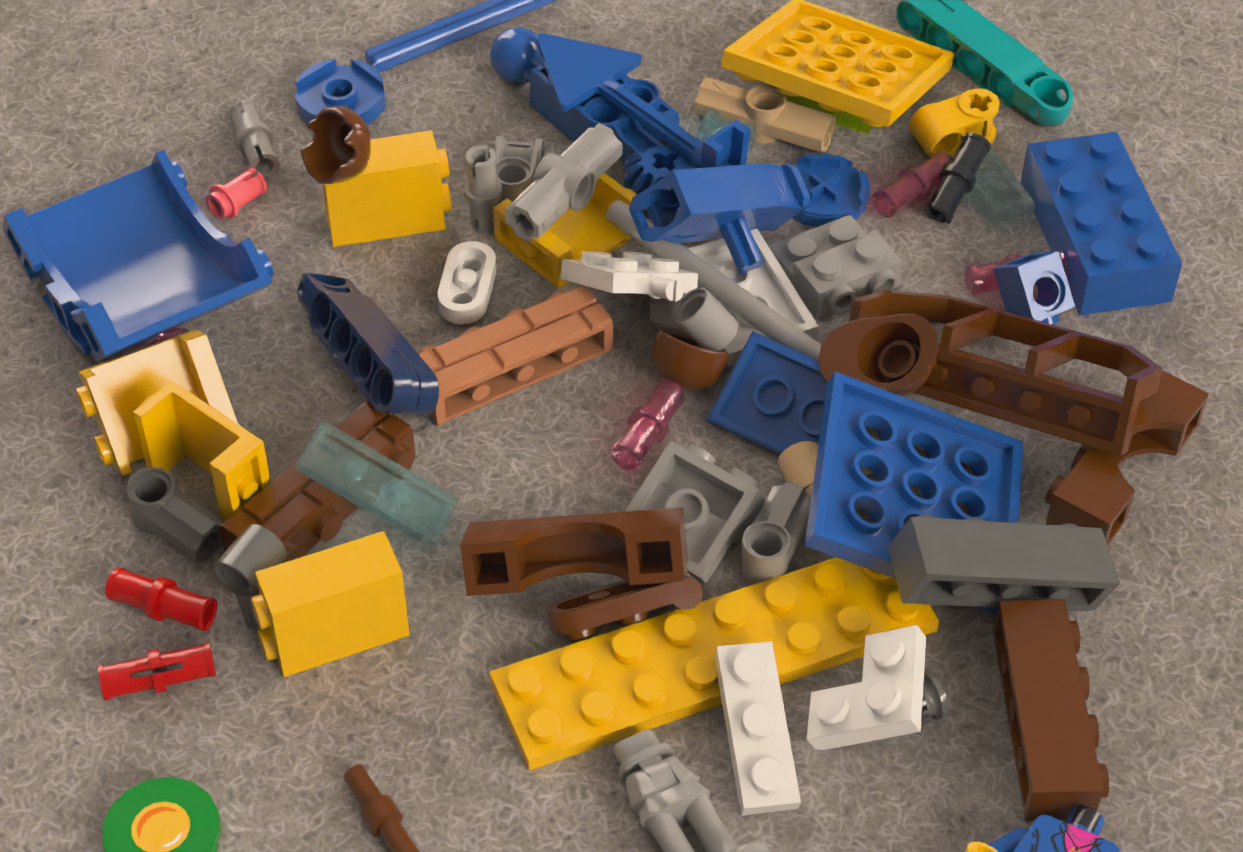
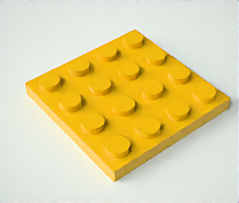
M792 0L727 47L723 52L721 67L734 71L736 76L743 80L761 81L775 86L777 91L784 95L803 96L814 100L825 110L834 112L844 111L858 116L861 122L869 126L889 127L951 70L955 53L804 0Z

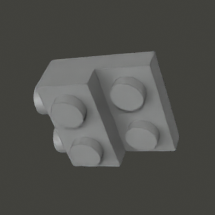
M851 214L769 245L770 250L800 298L816 319L832 312H845L852 306L853 299L881 290L893 291L900 284L903 261L878 231L867 235Z
M670 441L625 511L684 508L688 548L687 572L693 578L706 585L731 544L738 547L743 539L744 531L752 525L765 501L758 489L760 486L759 482L746 472L733 468L731 473L714 465L716 459L704 449L694 444H689L687 449Z

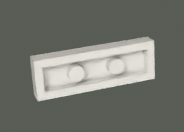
M772 641L717 646L714 658L741 816L798 809L801 799Z

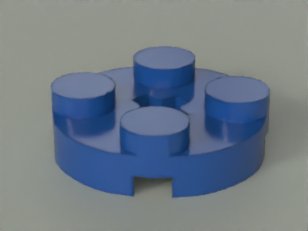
M336 59L316 63L303 71L296 82L297 91L295 99L297 113L305 123H308L315 119L324 107L346 106L361 116L366 125L378 118L386 108L381 74L373 66L360 60L350 59L351 66H336ZM337 94L343 97H333L332 95Z

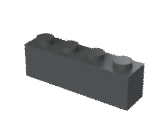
M920 515L910 517L887 546L902 603L998 608L999 601L1065 599L1068 611L1095 610L1120 584L1102 528L1078 527L1071 523L1042 525L1031 524L1028 521L1009 523L984 521L981 518L959 520L936 518L932 515Z

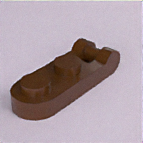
M687 571L685 582L629 585L625 580L560 599L547 607V615L552 632L564 634L566 640H578L594 634L597 631V626L617 621L618 624L635 623L648 617V611L666 605L674 604L683 610L692 609L700 603L703 591L700 583Z

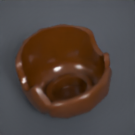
M346 106L322 108L315 119L307 123V127L313 130V138L308 145L302 147V160L308 174L319 184H334L348 181L361 174L367 167L371 155L369 129L364 119Z
M664 330L658 331L650 353L651 362L660 378L675 388L688 391L705 389L713 385L723 373L729 358V354L723 349L718 352L701 348L695 341L674 334H666Z

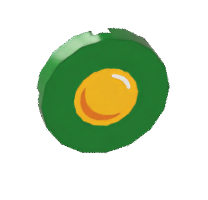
M175 777L148 779L127 789L110 806L102 824V845L105 852H217L219 848L218 841L221 836L219 811L210 794L192 781Z

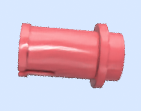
M250 167L228 183L212 186L209 191L210 194L205 199L206 205L217 219L222 220L226 217L232 219L238 215L239 208L258 196L267 192V184L260 172L256 174V169Z

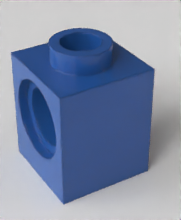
M1059 251L1033 252L993 268L1006 312L1055 324L1060 321L1059 313L1075 307ZM1034 284H1036L1038 288V297L1036 301L1034 300L1032 293Z

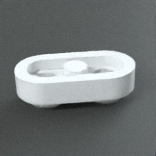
M468 241L460 243L450 250L437 293L439 312L445 320L454 324H470L478 321L486 313L496 276V256L490 246L482 242Z

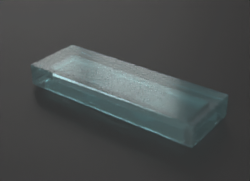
M323 419L316 426L294 466V469L431 547L438 543L459 501L456 497Z

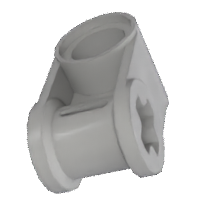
M498 135L496 137L494 150L497 153L496 175L502 184V197L498 204L507 198L513 202L533 183L535 170L544 158V139H536L534 143L506 141L505 136Z

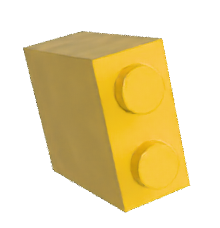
M432 130L371 139L370 159L366 169L361 174L348 181L322 184L333 247L445 229L444 212L452 211V202L448 183L442 184V178L450 176L449 164L445 148H436Z
M384 531L255 572L259 595L250 597L260 628L257 630L258 638L266 661L277 659L283 677L410 636L403 572Z

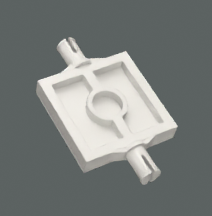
M583 251L580 260L562 259L561 279L610 293L647 294L651 298H664L669 301L680 300L683 293L697 288L698 273L679 269L678 260L652 258V254L642 252H623V258H611L610 253Z

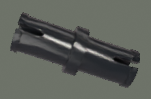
M965 133L951 162L944 164L939 173L940 182L930 201L924 207V212L929 218L941 223L946 222L950 224L965 193H970L977 182L975 174L986 154L991 149L989 141L977 133Z

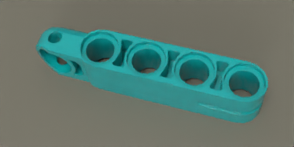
M902 0L897 4L896 17L901 28L905 31L910 29L912 31L910 34L919 41L955 53L952 66L965 76L971 75L973 78L970 80L982 89L993 92L998 99H1003L1004 101L1001 103L1005 106H1015L1029 118L1042 125L1054 126L1063 123L1070 115L1074 97L1068 81L1046 66L1042 59L963 0ZM1061 89L1064 90L1066 99L1061 95Z

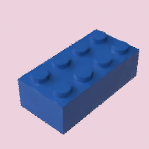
M1118 132L1027 144L1020 183L1050 250L1059 251L1079 315L1172 302L1182 262Z

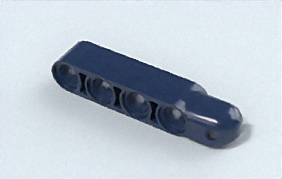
M303 273L297 289V297L301 305L309 313L310 325L314 334L373 408L379 413L430 415L434 411L439 398L438 379L431 368L374 301L367 295H362L348 278Z

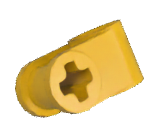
M978 88L971 89L952 98L927 104L919 108L910 118L908 129L934 163L939 164L946 161L944 158L947 161L952 160L965 133L970 134V132H974L982 136L984 128L983 137L990 144L996 139V128L993 124V118L999 112L1000 101L991 91Z

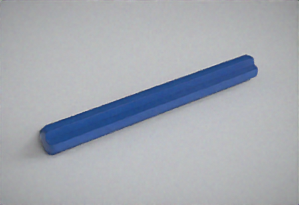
M487 0L370 47L365 51V61L380 73L557 0Z

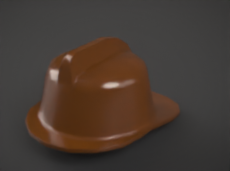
M916 314L862 318L843 323L830 332L821 345L818 362L821 375L827 382L836 371L897 395H906L920 388L927 381L931 372L937 369L936 356L939 343L933 326L927 319Z

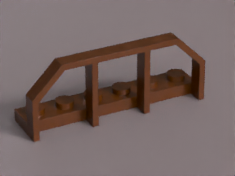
M881 290L855 298L852 301L849 322L862 318L896 314H916L927 320L948 322V324L943 326L941 342L938 346L936 356L937 369L931 372L927 381L920 388L911 393L1122 456L1129 451L1139 402L1156 394L1158 391L1163 368L1129 345L948 295ZM992 335L1033 347L1028 351L1025 369L961 351L958 348ZM1078 359L1117 370L1127 377L1124 396L1121 397L1042 373L1071 360Z

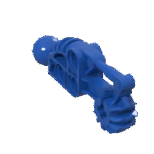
M523 27L504 30L494 39L490 50V60L497 75L501 79L513 84L530 82L529 104L571 141L575 142L588 128H594L598 123L613 130L614 135L622 142L621 157L625 160L623 172L625 173L623 187L631 189L638 195L662 180L672 170L695 168L690 164L688 157L674 147L662 145L658 140L664 141L601 94L592 95L567 112L560 111L536 43L537 34ZM628 74L616 80L679 125L680 117L678 112L660 98L659 88L655 84L643 79L629 78Z

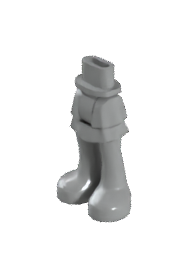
M642 731L615 745L613 753L621 764L619 778L626 785L631 810L640 817L642 828L648 836H653L663 852H695L680 828L687 823L690 824L706 852H772L761 841H752L741 845L735 842L709 799L710 791L699 783L700 776L674 756V751L668 743H660L653 731Z

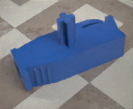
M757 163L672 170L662 180L634 196L631 200L629 211L640 238L644 241L654 242L663 239L672 243H685L724 238L739 274H745L751 269H757L763 265V259L750 230L756 228L759 232L776 230L809 206L810 194L798 167L792 164L779 166ZM647 208L654 226H648L643 214L644 209Z

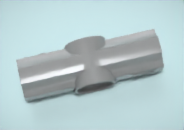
M598 123L594 128H588L561 155L549 153L540 161L533 176V183L505 209V221L513 228L516 236L528 242L534 237L540 238L569 208L574 211H580L586 206L594 193L596 181L622 156V142L617 139L613 130Z

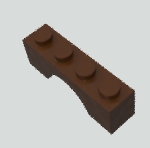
M1162 370L1157 393L1139 402L1129 451L1120 456L1082 445L1072 461L1071 472L1066 478L1058 475L1046 494L1045 503L1050 505L1046 525L1071 523L1078 527L1102 528L1107 545H1109L1127 521L1135 489L1121 474L1118 465L1127 458L1143 453H1163L1176 456L1200 425L1209 393Z
M684 508L470 522L460 544L467 596L519 593L539 581L575 573L614 575L624 579L629 585L685 582L688 565Z

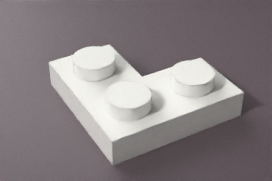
M917 625L866 635L862 682L811 692L807 741L814 749L827 750L921 732L926 636Z

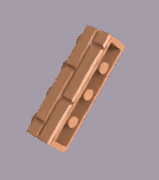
M582 285L568 292L565 290L557 291L546 301L525 310L522 308L514 309L506 314L503 319L482 328L471 327L465 330L458 338L439 346L429 345L423 347L417 353L435 373L439 384L438 402L434 411L429 416L438 426L612 351L613 323L610 315L600 303L597 304L595 296L587 286Z

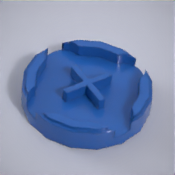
M822 153L809 154L798 158L797 164L794 166H797L810 194L809 206L795 215L793 219L813 227H819L850 214L856 220L866 211L869 202L871 187L868 176L862 169L860 173L857 169L853 168V162L842 156Z

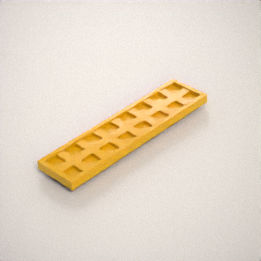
M836 557L702 601L692 609H677L489 671V677L494 693L526 766L530 771L722 705L714 658L717 646L772 641L779 683L781 685L863 657L866 635L917 625L924 635H928L938 630L939 619L929 604L902 603L896 578Z

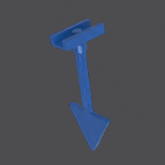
M545 33L537 34L536 43L560 111L567 112L592 95L601 94L688 157L690 164L695 168L744 165L747 163L750 128L737 119L701 142L616 81L641 65L642 56L640 54Z

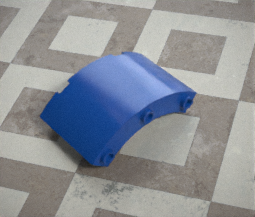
M165 150L155 153L152 164L30 215H26L23 207L4 215L2 230L28 278L31 280L38 276L40 277L48 294L42 296L44 303L74 345L84 355L92 354L95 361L109 358L263 290L272 283L270 277L274 275L273 267L265 251L261 248L256 250L250 237L242 240L240 243H236L230 239L226 232H220L215 228L187 191V181L182 168L177 161L170 162Z

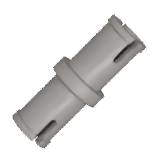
M241 100L245 112L241 114L237 103H234L228 113L236 130V145L240 152L246 155L249 167L255 168L256 174L260 172L264 178H268L263 165H268L271 175H274L280 166L279 159L272 148V133L269 127L262 123L254 102Z
M486 145L474 146L466 153L468 180L464 184V197L470 203V226L473 230L479 226L478 232L480 233L494 231L493 207L498 205L502 197V184L496 175L497 153L493 148L488 151V146Z

